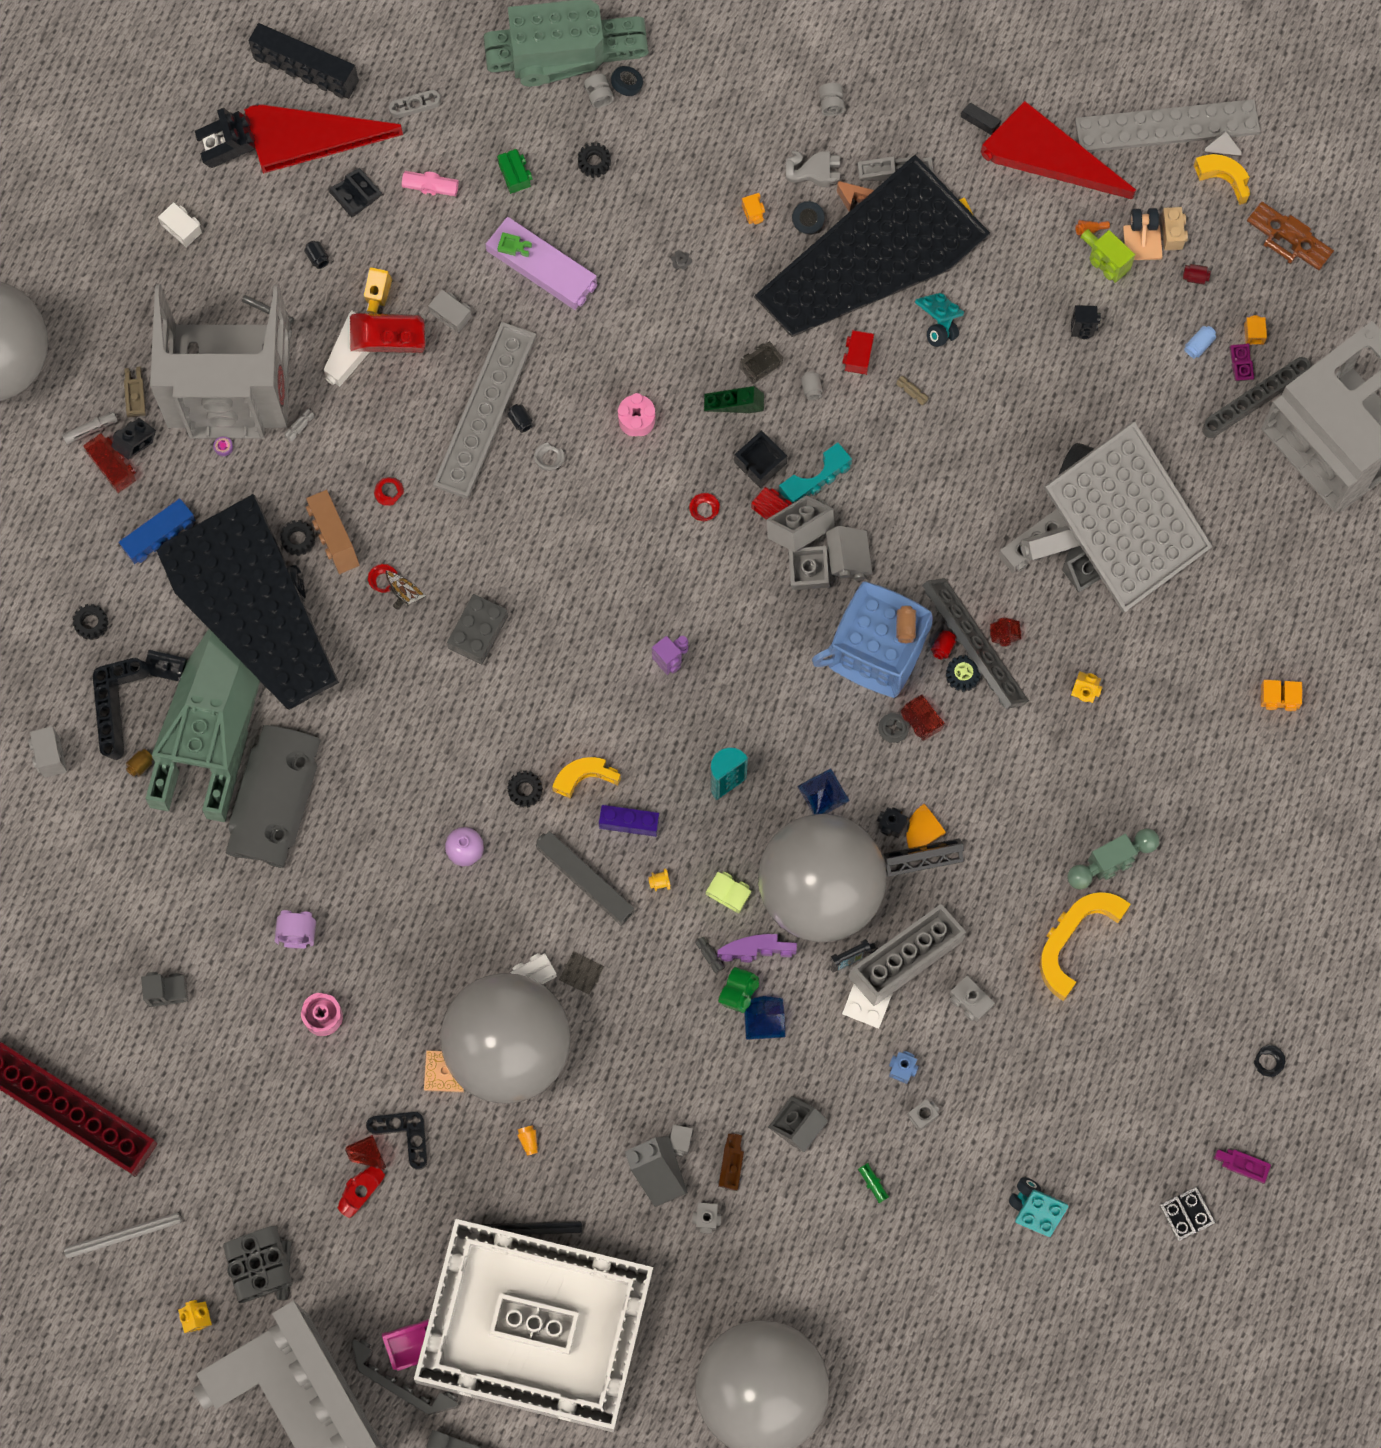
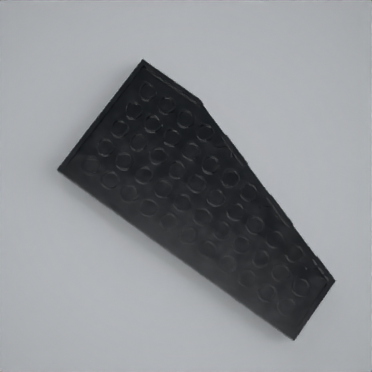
M914 155L755 294L754 298L793 337L950 271L990 235V232L933 172Z
M254 494L162 543L163 545L156 550L174 593L288 710L339 683L257 497Z

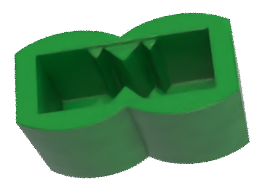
M734 967L728 976L727 984L720 993L718 1002L726 1008L744 1013L751 1004V996L759 987V977L752 972Z

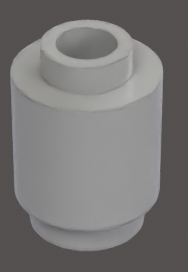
M814 371L804 373L801 381L807 400L821 398L823 390L819 374Z

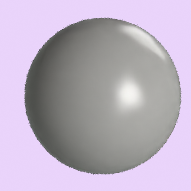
M0 282V401H3L23 392L40 374L48 352V331L43 316L33 301L14 286Z
M832 814L804 816L795 819L781 828L767 844L758 870L759 891L767 912L785 931L798 938L812 942L837 941L860 931L877 913L886 890V867L877 843L867 831L855 822Z
M511 973L488 975L467 985L458 993L448 1007L441 1027L440 1042L442 1056L452 1077L470 1094L493 1103L522 1102L546 1090L557 1079L564 1068L570 1049L568 1018L556 996L536 980Z
M755 1320L738 1324L728 1329L709 1346L700 1362L696 1376V1400L701 1417L708 1429L720 1442L729 1448H796L816 1431L825 1415L829 1400V1378L819 1351L801 1332L783 1323Z

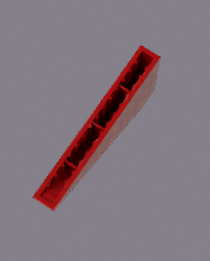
M1026 101L982 144L981 153L983 158L987 161L991 160L998 165L1128 199H1133L1136 192L1134 187Z
M262 104L258 106L252 105L244 109L245 115L251 122L249 127L255 137L254 145L263 174L403 135L401 124Z

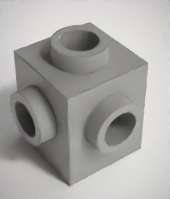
M698 1203L697 1212H693L692 1224H696V1230H700V1233L712 1234V1231H716V1226L721 1225V1214L717 1213L718 1204ZM707 1216L710 1220L705 1221L703 1218Z

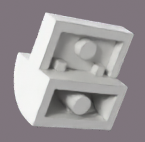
M853 984L842 1014L879 1028L892 994L873 1006L856 985Z

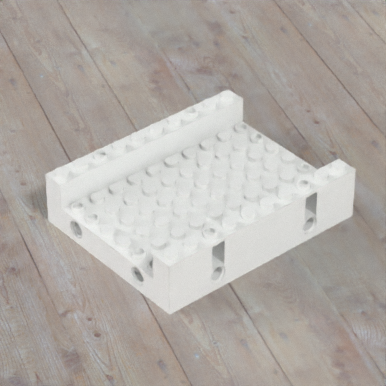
M455 1219L414 1381L416 1384L614 1432L653 1267Z

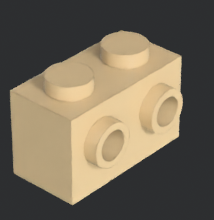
M1182 207L1163 208L1161 225L1164 250H1181L1184 243L1188 241L1187 230L1184 231L1186 215L1182 213Z

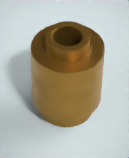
M143 748L126 762V770L133 777L135 775L140 777L152 765L154 759Z

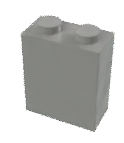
M837 526L826 532L832 575L840 576V578H854L855 581H860L872 574L867 531Z

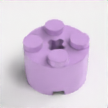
M288 910L281 911L276 922L275 943L279 945L280 941L287 948L304 949L307 944H310V947L313 946L316 920L312 918V913L301 912L298 914Z

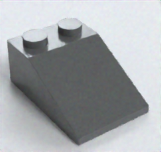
M669 1136L655 1137L625 1151L632 1173L654 1207L688 1193Z

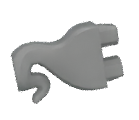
M793 150L792 155L794 156L786 159V180L796 183L809 180L818 186L828 188L830 184H838V181H840V171H830V168L840 167V156L830 155V151L814 154L798 170H795L794 166L803 159V155L800 152Z

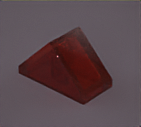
M373 1135L346 1146L345 1151L351 1162L385 1170V1162Z

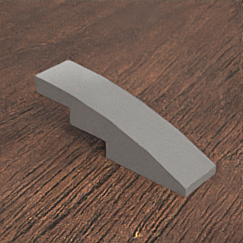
M893 156L858 162L859 179L885 181L911 157L894 159ZM932 157L920 159L934 174Z

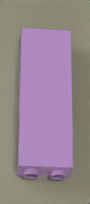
M509 217L503 221L486 243L487 252L574 310L578 306L581 307L585 303L588 293L594 292L597 287L595 274ZM502 232L519 236L520 242H531L532 248H524L525 251H529V257L522 256L520 252H516V256L498 252L497 248Z

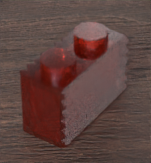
M923 694L907 702L901 710L904 720L910 723L915 734L922 741L941 731L945 725Z

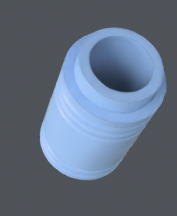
M1202 326L1185 344L1184 351L1193 359L1200 357L1216 339L1215 330L1210 326Z

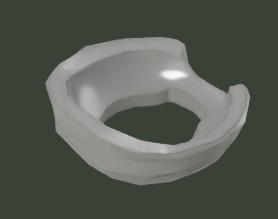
M549 443L538 446L534 453L535 462L539 468L546 471L559 468L565 458L562 449L551 446ZM548 450L557 453V460L553 465H546L542 461L543 455Z

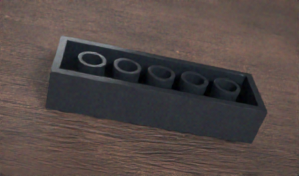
M261 23L257 24L248 40L252 56L257 62L268 63L275 70H284L291 77H300L307 84H316L321 90H329L339 98L345 97L349 99L359 82L354 64Z

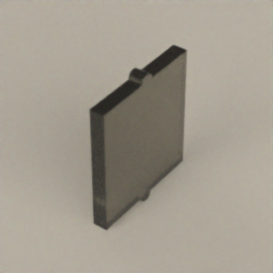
M573 951L568 963L564 964L565 969L559 981L590 995L595 983L599 982L598 978L604 966Z

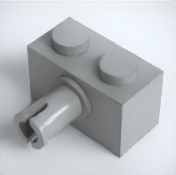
M968 976L957 984L949 994L951 996L950 1001L956 1007L960 1006L965 1011L964 1015L970 1021L974 1020L976 1023L995 1005Z

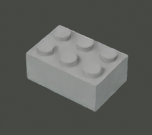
M807 495L766 520L768 539L793 552L835 528L833 508Z

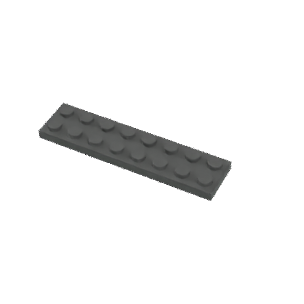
M945 578L926 581L922 585L926 595L932 599L936 605V610L943 615L947 626L954 631L957 641L964 646L968 657L977 665L979 673L986 678L989 688L996 693L1000 704L1006 709L1026 704L1029 700Z

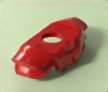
M371 1165L355 1177L350 1178L342 1193L343 1197L338 1203V1210L344 1216L351 1218L382 1182L385 1176L384 1172L379 1167ZM360 1185L365 1186L367 1189V1194L364 1197H358L355 1193L356 1188Z

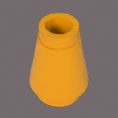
M533 1125L517 1129V1136L526 1155L538 1153L536 1129L534 1130Z

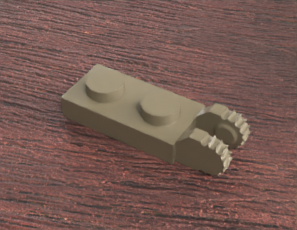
M141 366L136 367L137 379H131L130 369L125 368L124 389L127 417L146 416Z

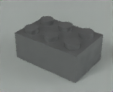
M473 594L447 641L448 649L482 665L508 618L507 609Z

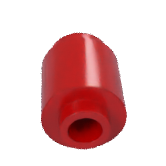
M943 630L942 633H939L931 648L935 658L943 660L949 657L956 643V636L952 632Z

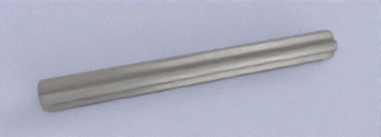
M176 1212L64 1248V1254L67 1258H71L181 1223V1217Z

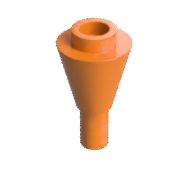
M1079 220L1075 226L1076 234L1081 237L1087 229L1092 233L1110 228L1109 221L1098 223Z

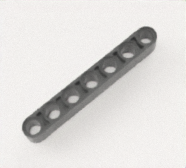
M1305 357L1296 358L1209 416L1203 425V434L1208 438L1216 437L1282 393L1289 383L1310 368L1309 360ZM1296 366H1301L1304 370H1299ZM1282 376H1287L1290 380H1284ZM1267 386H1273L1275 390H1270ZM1256 395L1260 400H1255L1252 396ZM1242 405L1245 407V410H1241L1237 406ZM1223 415L1229 416L1230 420L1224 419ZM1208 425H1213L1216 429L1211 430L1208 428Z

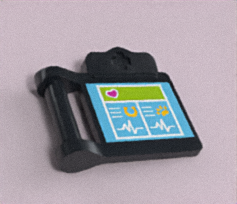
M865 939L858 946L839 955H832V973L869 956L878 949L877 944L872 943L869 945Z

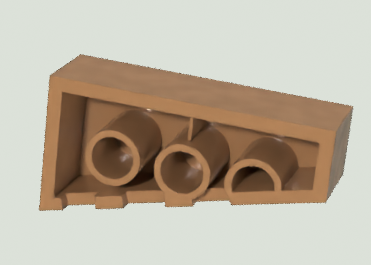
M324 490L306 498L309 517H314L315 520H312L313 526L316 531H320L319 539L322 545L326 544L327 549H325L328 559L333 560L338 574L360 566L352 543L328 491Z

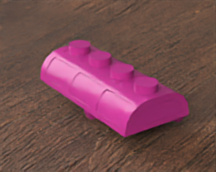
M429 1319L382 1333L393 1370L397 1369L399 1371L418 1365Z

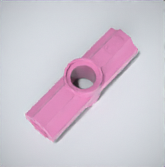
M405 171L403 173V188L420 190L423 194L431 193L436 195L438 193L455 197L457 195L459 180L440 177L434 172L421 174Z

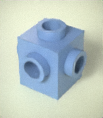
M907 1051L899 1052L897 1057L893 1055L889 1067H892L889 1077L908 1084L910 1076L915 1077L919 1067L915 1065L917 1059L914 1058V1055Z

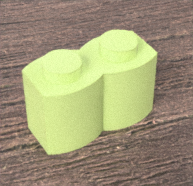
M717 872L706 891V895L733 911L740 913L751 895L750 887L744 882L740 881L737 883L733 881V877L726 872Z

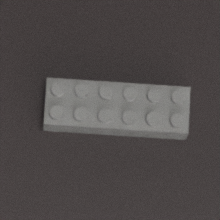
M940 904L852 967L849 978L869 1002L875 1006L961 944L966 931Z

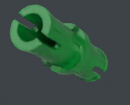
M869 1163L857 1169L867 1183V1189L870 1188L878 1203L889 1198V1195L880 1183L881 1179L876 1177Z

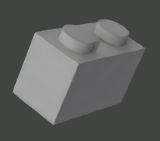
M441 290L428 305L429 313L457 333L472 318L471 308L463 302L461 304L457 301L456 297L450 292L446 293Z

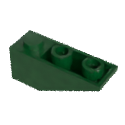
M755 386L704 394V412L755 413L764 411V393Z

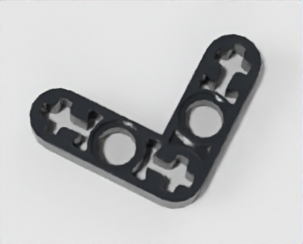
M408 1112L370 1117L367 1120L366 1128L373 1135L407 1132L410 1166L415 1170H422L426 1167L425 1125L423 1116L420 1113ZM414 1116L420 1120L417 1126L414 1127L412 1123H407V1128H404L403 1117H406V1121L413 1120ZM394 1118H398L401 1121V1125L397 1129L390 1127V1121ZM383 1119H386L388 1130H384V1126H379L374 1131L370 1125L375 1120H377L378 1124H383ZM414 1136L422 1138L420 1146L416 1147L411 1144V1139ZM423 1149V1152L419 1151V1156L421 1159H424V1162H420V1166H417L416 1163H413V1160L416 1159V1153H411V1150L418 1151Z

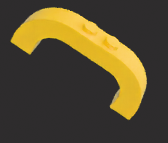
M1100 892L1080 898L1067 913L1063 911L1057 920L1060 922L1057 928L1052 927L1046 937L1049 939L1040 957L1042 979L1055 996L1064 1001L1076 984V981L1068 977L1061 970L1058 963V955L1082 919L1090 914L1099 913L1119 923L1131 905L1129 902L1117 895Z

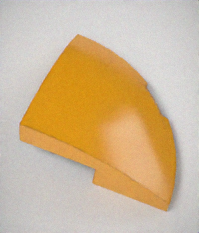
M925 804L921 805L909 820V829L906 832L908 848L928 845L946 834L941 824Z

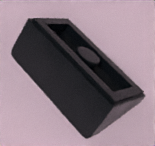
M969 103L961 112V118L990 135L993 134L1001 122L1000 119L972 103Z

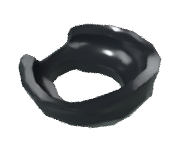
M1263 1046L1256 1055L1254 1065L1262 1076L1274 1077L1284 1069L1285 1055L1277 1046ZM1262 1054L1272 1055L1276 1059V1066L1273 1069L1267 1070L1259 1063Z

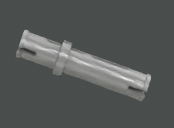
M114 411L102 417H95L93 421L63 433L62 436L68 445L91 433L103 431V428L118 422Z

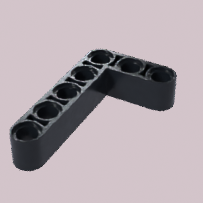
M130 658L97 667L93 672L99 749L102 755L113 760L121 759L124 754L118 685L144 679L151 672L150 665L138 658Z

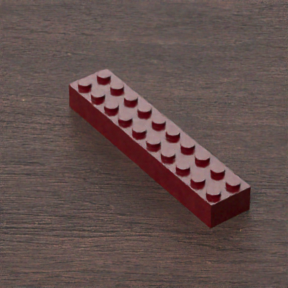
M0 1042L1 1092L132 1176H137L158 1144L154 1139Z

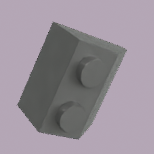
M791 1096L768 1128L793 1147L805 1152L828 1120L816 1108Z

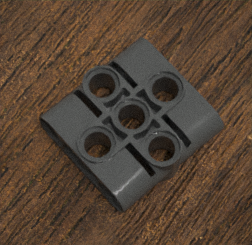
M269 1226L223 1244L228 1263L227 1273L232 1278L238 1303L257 1299L293 1284L287 1265L288 1255L283 1250L277 1226ZM255 1241V1247L250 1250L251 1242ZM276 1253H278L279 1258L276 1262H274L273 1257ZM260 1260L259 1268L255 1269L256 1261ZM242 1267L241 1274L237 1276V1269ZM265 1279V1286L260 1288V1282Z

